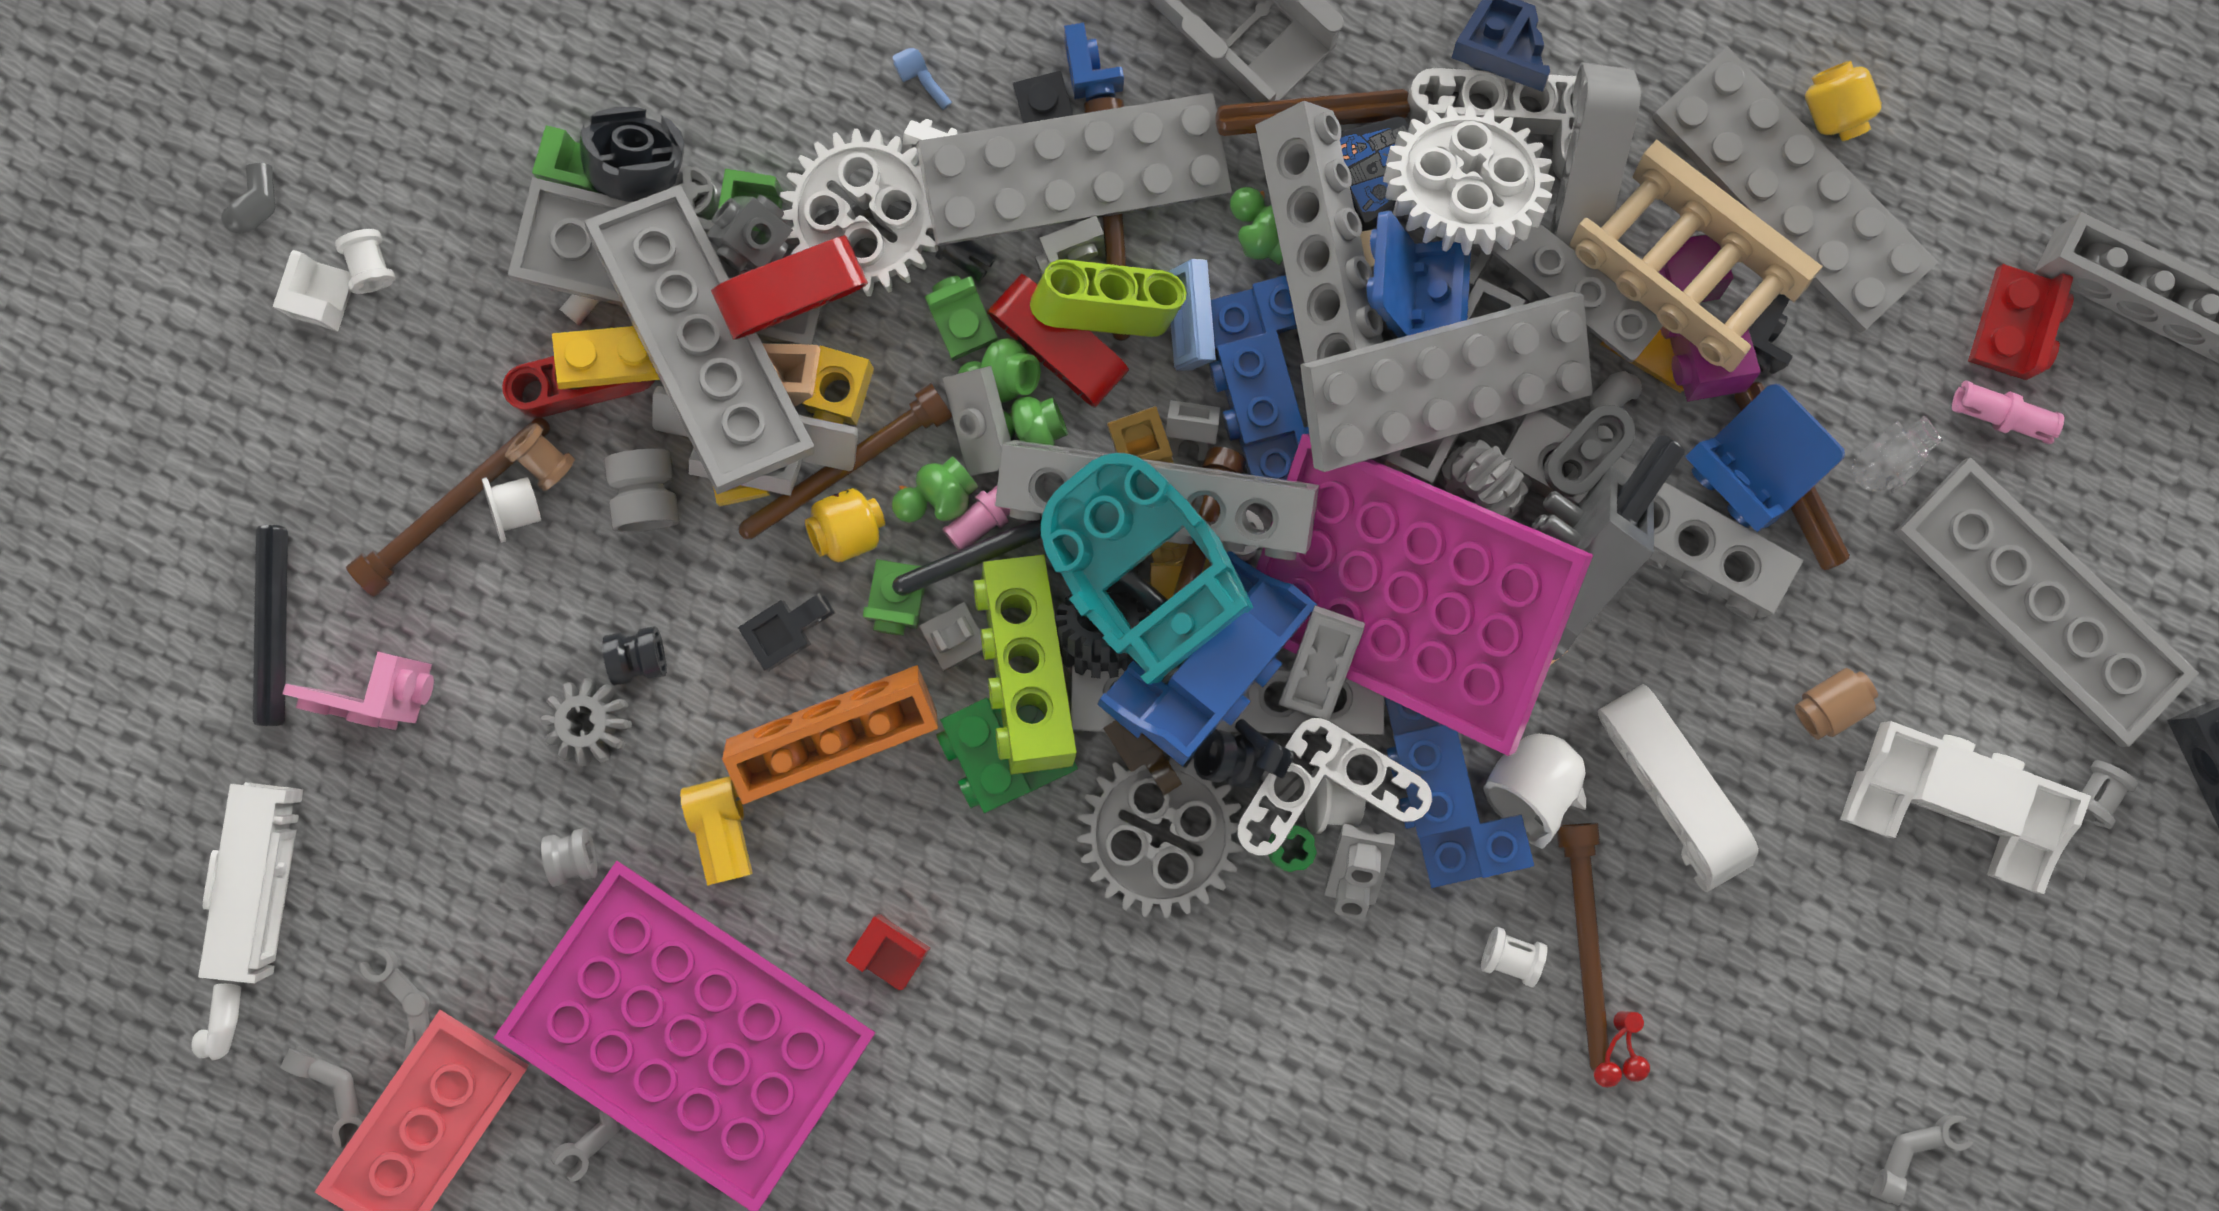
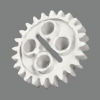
M1449 105L1442 119L1432 110L1427 111L1424 124L1413 118L1410 121L1408 133L1398 132L1395 146L1390 147L1383 182L1388 183L1385 197L1388 200H1396L1393 214L1395 216L1409 214L1406 230L1408 231L1419 227L1426 229L1423 237L1424 243H1428L1436 236L1443 238L1442 249L1446 252L1454 242L1461 243L1464 255H1469L1473 244H1479L1483 252L1489 255L1495 241L1506 250L1511 248L1515 236L1525 241L1528 238L1531 227L1538 228L1540 226L1544 212H1547L1553 195L1550 192L1555 181L1554 176L1548 175L1552 164L1551 159L1540 158L1544 145L1542 143L1527 144L1530 129H1522L1515 133L1511 130L1514 118L1508 117L1501 123L1495 122L1493 109H1489L1483 118L1476 117L1473 105H1468L1464 116H1458L1455 109Z
M854 129L851 143L847 144L843 142L837 132L833 133L834 148L827 150L817 141L814 143L818 155L817 159L812 161L802 155L798 158L805 170L803 175L789 172L787 174L788 180L796 190L780 193L782 201L792 207L790 210L783 211L784 215L781 220L789 226H794L791 228L793 231L785 241L787 244H799L791 253L794 254L843 235L847 236L852 249L859 240L872 238L878 242L875 252L866 258L857 257L868 281L863 290L867 296H871L874 282L881 281L887 292H892L891 277L898 275L906 283L911 282L907 267L913 264L925 270L927 266L920 254L922 250L936 253L938 251L935 241L929 237V234L934 233L920 165L915 167L919 160L917 149L913 147L902 155L900 137L895 136L885 146L880 130H875L870 141L864 142L859 129ZM866 168L873 171V176L866 185L855 187L848 184L849 177L855 170ZM829 184H837L861 209L866 210L870 207L875 220L882 227L898 237L897 241L894 243L889 242L865 217L861 215L855 217L850 205L843 198L828 189ZM902 200L911 204L909 214L902 219L894 220L886 216V210L895 201ZM835 206L839 208V215L831 224L819 225L815 223V216L822 207Z

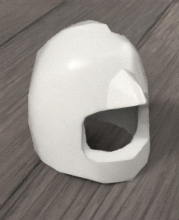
M1532 734L1523 738L1519 743L1516 753L1510 756L1504 754L1499 759L1483 787L1488 803L1501 818L1522 814L1528 841L1541 849L1552 840L1559 830L1563 815L1569 806L1586 810V796L1582 788L1586 774L1583 758L1564 739L1554 735ZM1536 815L1540 817L1543 826L1534 819Z

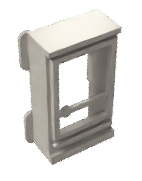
M1148 0L1254 102L1282 100L1336 47L1344 22L1341 14L1326 0H1266L1265 2L1258 3L1255 12L1224 41L1180 0ZM1275 5L1292 23L1254 61L1247 65L1230 47L1260 18L1267 17L1270 13V8Z

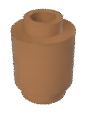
M1844 668L1802 695L1803 700L1795 705V712L1804 728L1815 739L1819 740L1826 735L1834 737L1875 712L1876 705L1874 699L1878 697V692L1865 673L1859 671L1855 674L1852 670Z

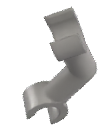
M296 1045L295 1050L289 1048L280 1066L281 1069L295 1076L311 1078L333 1089L339 1121L333 1127L332 1138L334 1143L341 1148L346 1144V1136L344 1134L346 1124L353 1123L359 1128L366 1118L360 1114L351 1073L320 1059L319 1055Z
M600 1109V1122L575 1144L564 1143L558 1146L551 1155V1161L554 1165H558L569 1155L578 1156L577 1164L566 1174L569 1182H575L585 1175L589 1166L588 1159L610 1141L621 1128L619 1122Z
M1945 1115L1933 1127L1897 1136L1884 1169H1881L1876 1176L1870 1195L1899 1206L1906 1193L1907 1180L1905 1176L1913 1154L1940 1147L1963 1151L1973 1145L1974 1142L1968 1140L1953 1142L1948 1133L1952 1124L1966 1121L1967 1118L1957 1115Z

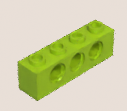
M1045 554L983 562L981 580H974L973 588L977 611L986 610L988 628L981 629L984 660L993 659L996 677L988 678L992 710L1001 708L1004 726L1003 728H996L999 759H1009L1011 774L1073 766L1077 752ZM1008 608H1019L1027 614L1028 619L1023 623L1013 624L1006 621L1001 613ZM1017 656H1026L1033 660L1036 669L1029 673H1019L1011 668L1009 661ZM1024 705H1033L1043 712L1044 719L1038 723L1029 724L1022 721L1016 711Z

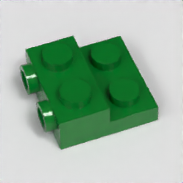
M986 697L940 719L944 730L936 734L939 744L947 760L950 762L958 758L966 777L958 780V783L969 807L973 808L980 805L984 814L1079 770L1074 761L1073 766L1011 774L1009 759L1000 760L997 750L996 728L1004 727L1001 708L992 710L990 698ZM1024 705L1016 711L1018 717L1029 724L1038 723L1044 719L1043 712L1033 705Z

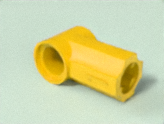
M730 776L682 788L680 797L684 818L690 832L695 833L707 886L752 875L753 872L741 826V821L744 819L743 805L741 800L736 801L739 795Z

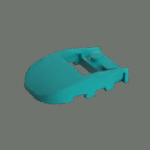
M1110 453L1100 456L1089 462L1061 485L1048 500L1041 520V538L1045 552L1055 572H1061L1073 595L1069 598L1081 616H1087L1103 633L1104 636L1102 638L1118 654L1128 653L1142 667L1145 673L1140 677L1146 684L1161 682L1165 678L1164 676L1242 614L1248 613L1254 608L1217 534L1158 470L1141 458L1127 453ZM1185 527L1212 565L1132 629L1106 590Z

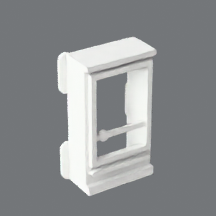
M245 782L244 785L230 784L219 851L213 850L211 853L203 897V909L209 910L198 977L256 983L274 973L275 966L268 964L276 959L296 830H291L289 827L291 823L298 822L299 815L292 814L293 803L302 801L303 789Z

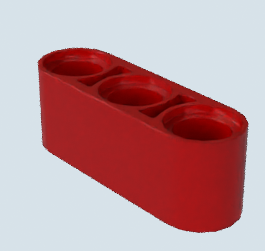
M843 235L733 277L711 289V293L733 340H737L848 296L865 287L868 281L847 236Z
M1021 273L987 310L988 315L1003 330L1006 329L1005 332L1014 340L1020 342L1039 362L1042 363L1044 361L1043 365L1078 396L1083 393L1080 396L1081 399L1093 408H1096L1128 373V366L1091 331L1052 327L1037 320L1030 307L1031 297L1037 284Z
M554 356L512 368L505 375L502 389L506 401L527 416L543 418L642 392L648 389L655 380L589 386L578 390H573L572 388L558 389ZM533 381H540L542 388L540 395L536 400L524 403L522 395L524 388Z

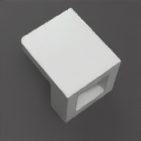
M292 250L273 307L291 318L338 331L351 294L348 285L351 279L350 272L318 263L304 253Z

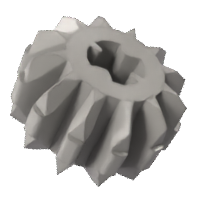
M1480 439L1474 443L1468 441L1464 446L1458 447L1447 457L1448 461L1441 467L1442 472L1438 476L1440 484L1445 488L1444 491L1509 519L1519 511L1518 507L1524 502V497L1529 491L1526 484L1522 481L1523 473L1515 469L1512 464V458H1506L1502 455L1499 447L1494 446L1490 448L1485 441Z
M585 678L581 684L580 691L574 683L567 682L563 684V694L566 700L550 696L547 699V703L557 710L555 716L544 715L540 719L541 724L555 727V731L547 734L544 738L546 745L553 746L562 743L557 757L563 761H568L575 755L578 766H589L593 755L599 762L605 763L609 761L610 752L606 744L617 749H623L626 744L621 737L615 735L616 729L627 730L632 727L631 721L617 719L616 717L617 714L628 708L627 701L619 699L611 702L615 688L612 685L605 684L597 691L594 679ZM581 713L591 714L589 720L595 724L591 732L582 730L583 725L577 720Z

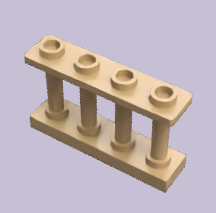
M1656 139L1644 152L1632 176L1640 186L1601 228L1589 218H1584L1577 226L1569 245L1584 265L1592 269H1598L1616 283L1618 290L1625 297L1633 301H1639L1656 314L1659 322L1667 330L1673 333H1680L1697 346L1700 354L1708 362L1733 372L1751 348V345L1741 336L1779 294H1784L1791 301L1795 302L1823 266ZM1655 199L1662 200L1679 213L1681 217L1641 260L1617 240ZM1696 230L1702 231L1717 242L1722 249L1682 292L1658 272ZM1740 262L1762 277L1763 281L1723 324L1699 304L1733 266Z

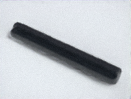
M262 525L256 529L253 723L258 726H280L285 722V695L283 691L286 684L288 531L280 525Z

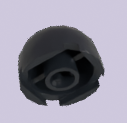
M612 107L591 116V124L585 128L583 125L580 132V156L583 172L597 192L610 198L635 202L667 190L675 184L682 166L685 144L682 132L671 120L662 116L661 123L646 118V109L638 107Z

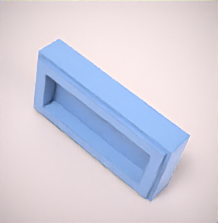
M1191 259L1168 271L1182 281L1187 292L1185 302L1171 323L1174 367L1178 371L1194 370L1216 360L1207 260Z

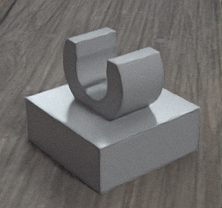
M1170 400L1165 433L1167 437H1171L1170 448L1172 456H1178L1182 441L1191 440L1198 444L1197 460L1203 461L1205 459L1209 443L1216 444L1220 407Z
M965 602L919 626L944 672L982 652L981 631Z

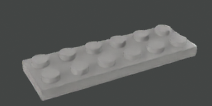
M1728 46L1651 117L1718 187L1823 266L1811 283L1860 333L1868 329L1938 263L1914 236Z
M1213 92L918 140L916 148L936 246L1077 222L1093 216L1100 218L1215 198L1232 193L1222 137L1216 127L1215 116L1217 110Z
M532 177L508 277L510 280L623 306L585 230L584 220L632 202ZM698 217L707 235L714 223L712 220ZM751 230L752 240L755 239L759 233L758 231ZM710 241L715 252H717L719 248ZM788 244L787 251L782 258L792 255L791 253L799 244ZM718 256L729 279L739 275V271L729 266ZM821 307L756 333L760 339L781 344L813 345Z
M681 184L584 220L585 230L717 495L813 455L815 446L757 333L733 340L711 293V289L729 280Z
M1575 292L1565 293L1300 365L1313 465L1315 469L1323 472L1593 395L1584 294Z
M1971 457L1963 460L1894 531L1901 540L2119 747H2130L2199 674Z

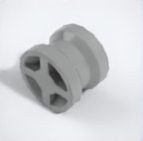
M691 166L681 167L676 182L672 187L681 184L697 217L711 220L718 211L720 201L717 188L703 170ZM699 195H703L704 197H701L695 206L694 201L698 199Z
M587 828L573 830L569 837L560 838L557 835H549L542 838L541 854L546 877L553 887L565 885L569 878L577 876L582 880L596 878L598 864L593 839Z

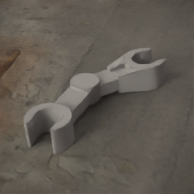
M379 947L375 948V951L385 959V971L382 974H377L368 962L359 963V968L363 977L368 981H381L400 1001L403 1010L407 1014L409 1030L404 1050V1062L430 1025L428 1014L430 1001L428 996L420 992L398 969L399 964L396 954L389 948Z

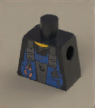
M1395 117L1341 131L1340 144L1344 162L1351 174L1352 183L1350 190L1355 212L1358 214L1362 224V231H1368L1377 226L1379 212L1392 211L1393 213L1396 200L1386 199L1388 183L1383 182L1389 150L1391 146H1395L1398 132L1408 133L1409 126L1403 117Z

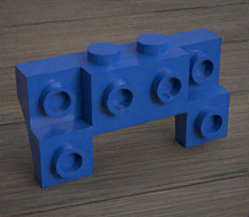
M1284 275L1254 283L1249 290L1211 300L1216 361L1209 363V369L1215 391L1217 393L1225 391L1230 410L1222 412L1225 428L1230 441L1239 439L1243 457L1246 460L1248 475L1287 480L1302 434H1309V427H1304L1278 338V334L1297 328L1287 276Z
M1228 551L1227 555L1254 608L1248 613L1242 614L1190 655L1171 677L1167 685L1162 681L1146 684L1140 677L1145 671L1132 661L1126 671L1107 693L1102 695L1097 703L1099 707L1133 735L1139 738L1143 733L1181 766H1184L1223 720L1232 726L1251 702L1244 696L1245 693L1255 682L1263 688L1283 664L1276 656L1311 615L1314 606L1318 605L1293 584L1277 580L1262 573L1243 561L1232 551Z
M1385 697L1395 741V747L1387 748L1388 758L1420 776L1428 784L1432 793V802L1427 813L1422 818L1413 822H1404L1406 829L1416 827L1431 888L1534 867L1522 814L1480 823L1458 732ZM1391 769L1394 778L1398 773ZM1410 783L1406 788L1408 797L1399 799L1401 812L1403 813L1409 807H1414L1418 810L1422 804V801L1416 797L1419 788Z

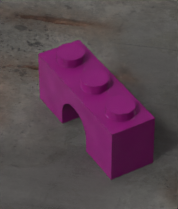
M1706 234L1690 237L1658 273L1683 292L1722 248ZM1732 270L1724 276L1702 302L1718 300L1722 297L1734 278ZM1664 326L1660 329L1665 339L1670 338L1674 353L1672 358L1673 377L1678 386H1683L1687 402L1746 392L1761 373L1749 329L1741 338L1747 341L1751 348L1733 372L1708 362L1700 354L1698 347L1680 333H1673Z

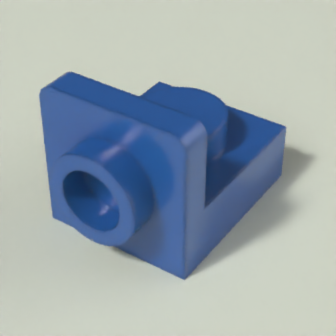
M1084 23L1065 25L1064 44L1074 100L1086 98V101L1105 97L1114 98L1116 92H1122L1124 86L1123 68L1101 69L1096 39L1087 40Z

